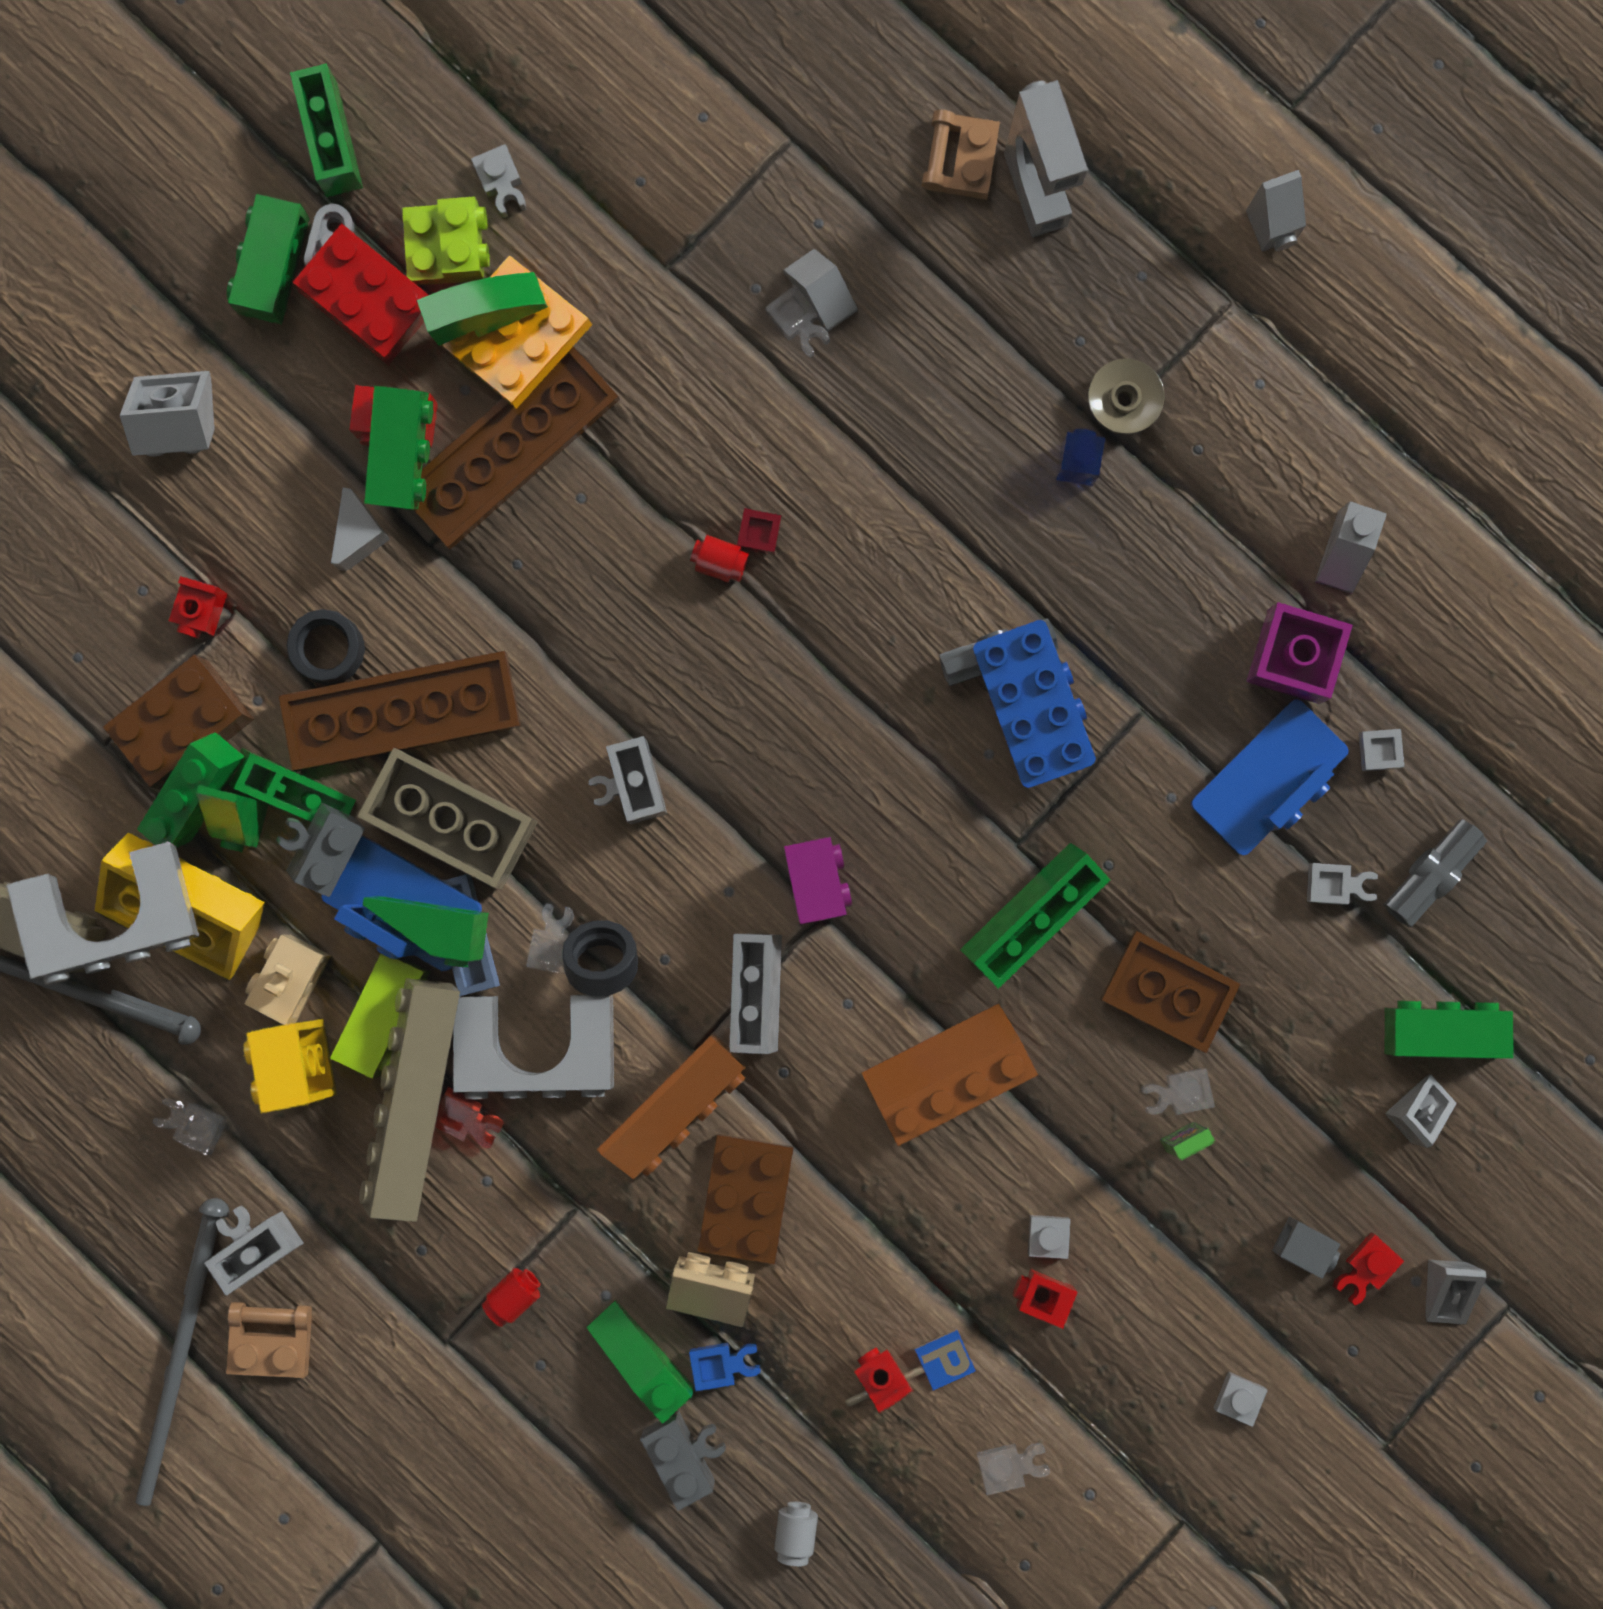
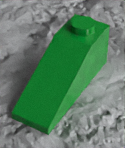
M241 748L240 753L245 758L228 783L233 789L312 822L321 803L349 815L356 802V799L243 748Z
M198 785L196 793L210 837L221 839L219 847L243 852L244 846L257 848L269 804Z
M385 896L363 898V905L431 956L445 958V965L468 967L469 961L483 959L488 912Z
M617 1300L612 1302L586 1327L634 1393L662 1424L692 1397L694 1385Z

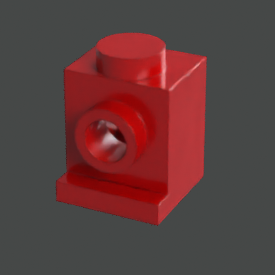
M180 576L178 581L180 587L169 622L178 626L177 633L199 639L201 633L214 636L228 593L216 586ZM193 602H197V611L189 615Z
M1030 1269L1027 1277L1020 1275L1013 1291V1297L1018 1299L1016 1306L1019 1311L1063 1329L1078 1292L1073 1285ZM1039 1288L1048 1290V1296L1043 1301H1038L1034 1297L1035 1291Z
M876 1347L857 1360L861 1367L854 1372L879 1413L884 1412L914 1392L889 1350L880 1353ZM885 1370L888 1373L889 1379L885 1385L879 1386L875 1383L874 1374L876 1371Z

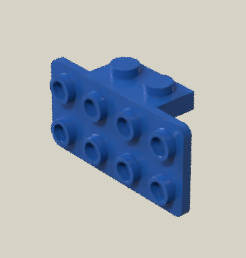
M1037 620L977 642L973 647V652L1021 784L1026 788H1031L1092 766L1095 763L1096 757L1082 722L1087 720V715L1081 699H1074L1069 686L1074 684L1072 673L1067 662H1060L1046 622Z
M1293 700L1192 799L1191 807L1237 854L1247 855L1271 831L1278 830L1281 827L1288 830L1303 815L1299 809L1308 800L1315 803L1330 789L1326 782L1334 775L1332 770L1348 755V747L1301 700Z
M364 835L361 836L330 897L321 895L325 903L338 910L334 919L346 926L344 931L347 934L360 940H366L367 938L378 945L376 950L386 957L398 959V957L415 955L440 971H448L453 966L445 965V958L431 956L363 905V898L385 896L482 911V906L478 901Z

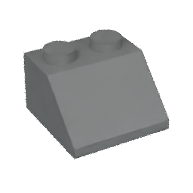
M209 371L134 377L120 413V419L132 456L146 454L147 456L155 457L165 453L182 451L192 454L209 449L214 433L212 383Z

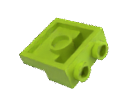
M475 197L437 199L438 205L402 208L406 273L411 281L416 285H429L484 279V267H490L488 245L482 244L481 233L482 230H487V215L485 207H479Z

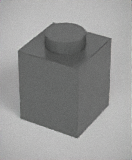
M1289 1216L1272 1251L1323 1279L1326 1272L1330 1273L1339 1260L1340 1252L1337 1250L1340 1243Z

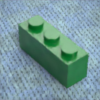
M326 63L290 72L318 185L326 197L363 189L338 84L329 66Z
M256 194L254 205L249 206L245 218L246 236L244 242L241 241L236 251L238 266L235 278L229 280L226 291L228 303L238 315L282 325L310 219L301 204Z
M374 386L364 504L419 509V502H424L427 485L426 479H421L422 465L428 462L430 454V442L425 440L426 424H431L433 418V401L428 400L429 393Z
M216 732L190 743L137 830L155 845L171 842L177 849L192 841L204 822L196 793L198 785L224 791L245 756Z
M1397 1000V1008H1385L1384 1054L1416 1057L1513 1059V1011L1499 1010V1003L1475 1002V1010L1460 1009V1002L1436 1001V1009L1422 1008V1001Z

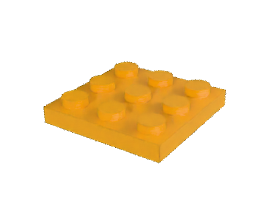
M509 255L490 277L528 273L530 271ZM539 278L537 279L548 308L484 336L478 337L472 331L440 345L516 409L592 326L588 317Z

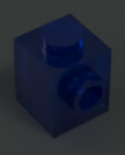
M1075 429L1073 433L1067 432L1061 443L1056 480L1093 486L1100 474L1105 438L1096 437V432L1087 429Z

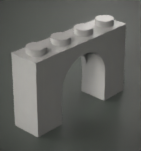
M1058 80L1047 84L1044 81H1037L1029 84L1019 92L1004 152L1032 237L1068 226L1072 210L1065 190L1083 185L1088 171Z
M171 842L129 852L140 893V909L132 926L119 937L109 941L90 942L80 937L72 929L66 917L56 877L45 874L7 884L30 978L36 980L44 979L45 985L70 979L68 972L84 968L86 974L99 972L110 968L109 961L125 957L126 963L151 957L149 950L165 946L166 952H171L191 946L189 939L199 937L176 846Z
M613 994L609 996H570L571 1040L568 1051L556 1067L539 1073L527 1072L517 1068L503 1054L498 1037V996L459 997L453 1027L454 1092H465V1099H486L490 1091H503V1098H527V1091H542L543 1098L566 1097V1090H581V1097L605 1096V1090H610L614 1087Z

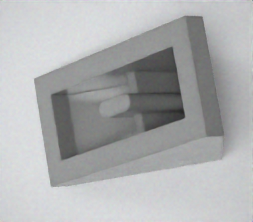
M811 250L784 269V274L826 332L858 311L837 266L817 250Z
M343 488L331 563L339 570L348 571L389 541L390 538L361 499L351 489Z
M1430 1074L1422 1079L1385 1114L1411 1143L1428 1148L1436 1141L1457 1103Z
M1428 1260L1427 1322L1466 1324L1487 1278L1485 1271L1467 1262Z

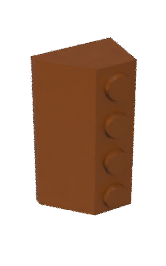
M999 1003L861 1072L897 1146L1038 1076L1019 1036Z
M713 1033L597 1151L633 1180L640 1173L647 1177L663 1161L658 1155L668 1145L675 1149L690 1134L686 1127L696 1117L702 1122L714 1111L718 1105L713 1100L723 1090L730 1094L746 1078L741 1073L746 1065L733 1052H729L730 1048Z

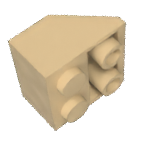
M692 1252L687 1254V1258L679 1256L672 1277L666 1309L743 1327L755 1274L748 1273L749 1267L735 1262H726L725 1267L711 1264L710 1257Z

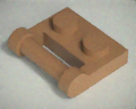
M948 110L934 111L931 123L934 127L928 170L923 173L921 186L931 191L987 200L1000 122L955 115ZM949 131L960 133L953 177L942 174Z
M232 1302L228 1312L229 1340L226 1374L305 1378L308 1375L312 1322L311 1306L298 1305L297 1309L246 1307L245 1303ZM245 1323L295 1325L296 1333L292 1335L245 1332Z

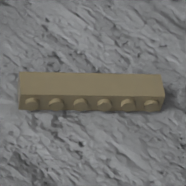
M406 978L404 989L399 988L397 992L395 1010L399 1012L397 1027L391 1028L388 1038V1049L392 1051L390 1065L384 1066L381 1075V1088L385 1089L382 1104H377L374 1112V1127L378 1129L375 1142H370L367 1150L366 1163L367 1166H370L368 1181H362L359 1193V1202L363 1204L370 1218L417 1222L460 991L453 984Z

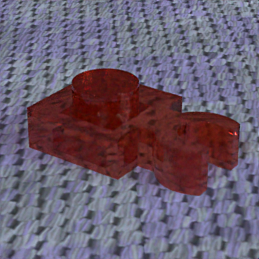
M448 1087L439 1102L435 1127L461 1141H464L467 1133L474 1136L475 1141L480 1146L491 1148L495 1136L487 1133L485 1129H491L499 1133L504 1121L495 1115L483 1116L479 1114L483 1104L473 1099H465V1095L460 1092H454V1089Z

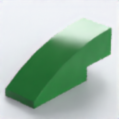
M534 272L515 273L471 281L438 291L417 300L426 329L438 346L472 331L478 337L484 336L548 308Z

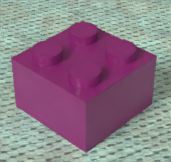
M1277 602L1267 610L1246 682L1317 704L1331 699L1353 625Z
M831 837L784 846L800 925L846 916L845 908L852 907V900L848 883L840 884L838 870L844 869L840 844L832 846Z

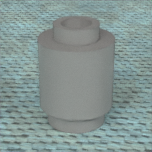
M792 1501L788 1503L787 1507L779 1509L774 1549L778 1552L777 1560L782 1564L805 1566L809 1562V1557L814 1553L818 1514L812 1511L811 1506L807 1503Z

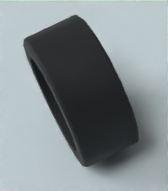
M326 609L308 612L297 619L289 631L286 644L289 660L296 671L313 682L326 685L341 683L353 676L362 664L365 652L363 635L355 623L337 611ZM331 625L342 630L348 642L347 656L335 668L319 669L311 665L305 657V639L310 631L316 627Z
M608 920L591 921L582 924L568 935L563 944L562 958L565 974L569 983L581 993L590 996H609L621 992L633 981L637 973L638 956L636 943L631 932L621 924ZM608 945L618 948L623 953L622 961L615 967L605 971H590L579 966L577 962L583 952L595 946Z

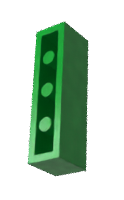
M1069 843L983 926L960 951L999 989L1110 881V878L1086 852Z

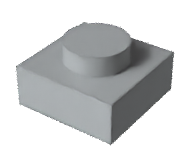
M1401 729L1358 733L1362 771L1399 769L1404 767Z
M1030 1215L1028 1255L1032 1257L1068 1259L1070 1218Z
M1228 1372L1214 1409L1219 1413L1253 1427L1268 1390L1259 1384Z

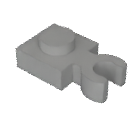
M506 144L471 158L487 197L497 194L496 206L503 218L508 217L505 204L509 200L517 201L522 211L526 209L522 193L518 189L512 188L521 184L522 181Z
M1310 863L1308 869L1307 902L1346 905L1349 904L1350 894H1353L1360 901L1376 900L1377 894L1365 893L1362 889V883L1366 879H1378V874L1374 872H1361L1351 877V866Z

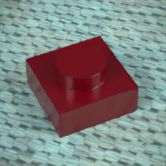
M744 508L737 545L741 546V549L775 555L782 515Z

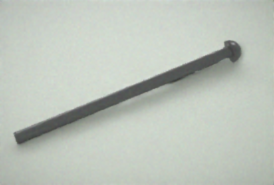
M0 955V972L178 1035V1043L181 1045L192 1044L200 1036V1023L193 1016L188 1017L113 989L111 994L69 979L45 985L44 979L36 980L30 978L27 964Z
M210 1198L203 1202L199 1208V1212L203 1213L183 1293L186 1296L169 1365L165 1369L164 1386L135 1500L137 1504L142 1506H148L152 1503L208 1273L205 1262L212 1257L218 1228L216 1222L221 1217H229L230 1214L227 1203L219 1198Z

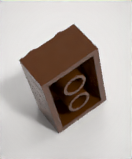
M194 654L105 724L103 728L148 786L161 790L190 743L215 732L228 741L255 719L210 662Z

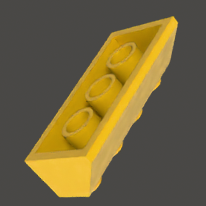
M128 832L101 860L95 903L96 912L127 928L132 926L140 909V893L129 852L154 846L152 843ZM179 858L199 937L189 939L191 946L174 952L231 980L259 929L265 902Z

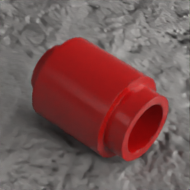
M706 535L704 542L697 539L690 561L696 563V572L728 583L730 580L740 582L749 553L741 551V546Z
M514 1268L486 1294L487 1299L482 1303V1308L490 1320L500 1327H503L506 1323H513L540 1298L538 1290L541 1286L540 1282L528 1269L521 1271Z

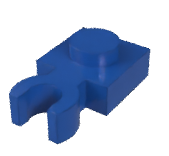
M728 1342L690 1349L689 1354L695 1390L702 1391L735 1385L734 1373L737 1372L747 1377L758 1375L761 1372L760 1365L747 1366L743 1361L745 1355L757 1353V1345L745 1344L739 1348L737 1353L731 1354Z

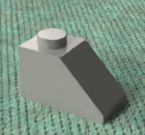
M1299 170L1263 182L1246 210L1262 252L1271 248H1275L1276 251H1282L1295 245L1297 238L1306 227L1302 177Z
M1351 501L1341 508L1337 513L1315 582L1352 594L1376 549L1387 514Z

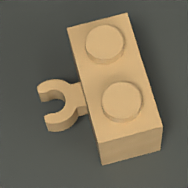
M281 934L279 939L274 938L267 947L264 954V959L267 962L261 973H255L249 981L245 991L249 996L244 1004L283 1025L296 1023L331 955L292 935Z

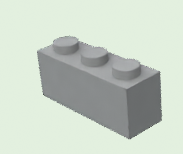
M742 933L734 934L729 1052L770 1054L778 1051L782 935Z

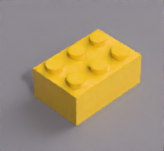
M323 1019L247 1032L248 1041L244 1042V1055L248 1065L253 1066L255 1081L251 1082V1094L255 1105H260L261 1113L309 1104L337 1095Z

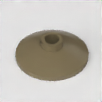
M1118 359L1107 363L1095 374L1088 390V403L1094 418L1101 426L1118 434H1135L1150 427L1159 417L1165 399L1164 387L1157 373L1147 364L1135 359ZM1127 395L1131 401L1130 405H1120L1117 399L1118 396Z

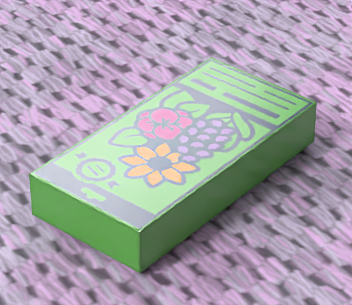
M1191 1122L1160 1139L1165 1151L1181 1160L1214 1144L1213 1142L1215 1141L1209 1128L1196 1122Z

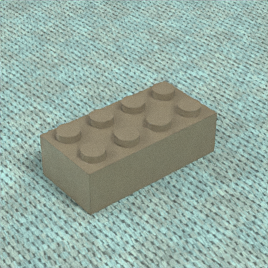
M393 748L357 816L486 884L502 890L538 823L537 820L396 748Z

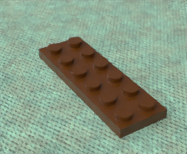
M572 347L517 409L502 398L422 469L421 479H426L427 485L424 502H419V509L413 510L451 550L620 400L619 396L583 356Z
M506 651L279 696L292 771L294 772L389 754L393 748L404 751L521 727Z

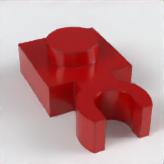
M1371 1232L1346 1260L1354 1269L1350 1273L1339 1275L1335 1279L1333 1287L1341 1291L1347 1284L1353 1283L1355 1290L1348 1298V1301L1353 1305H1358L1364 1300L1366 1286L1369 1283L1379 1290L1403 1264L1404 1260L1376 1234Z

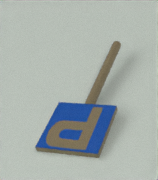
M955 1329L915 1347L914 1349L922 1365L903 1374L907 1380L926 1373L934 1391L976 1370L958 1330ZM888 1381L879 1384V1386L885 1385ZM864 1391L847 1399L845 1404L850 1407L870 1397Z

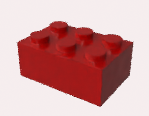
M342 223L293 281L298 293L388 366L424 323L417 300L428 296V294Z

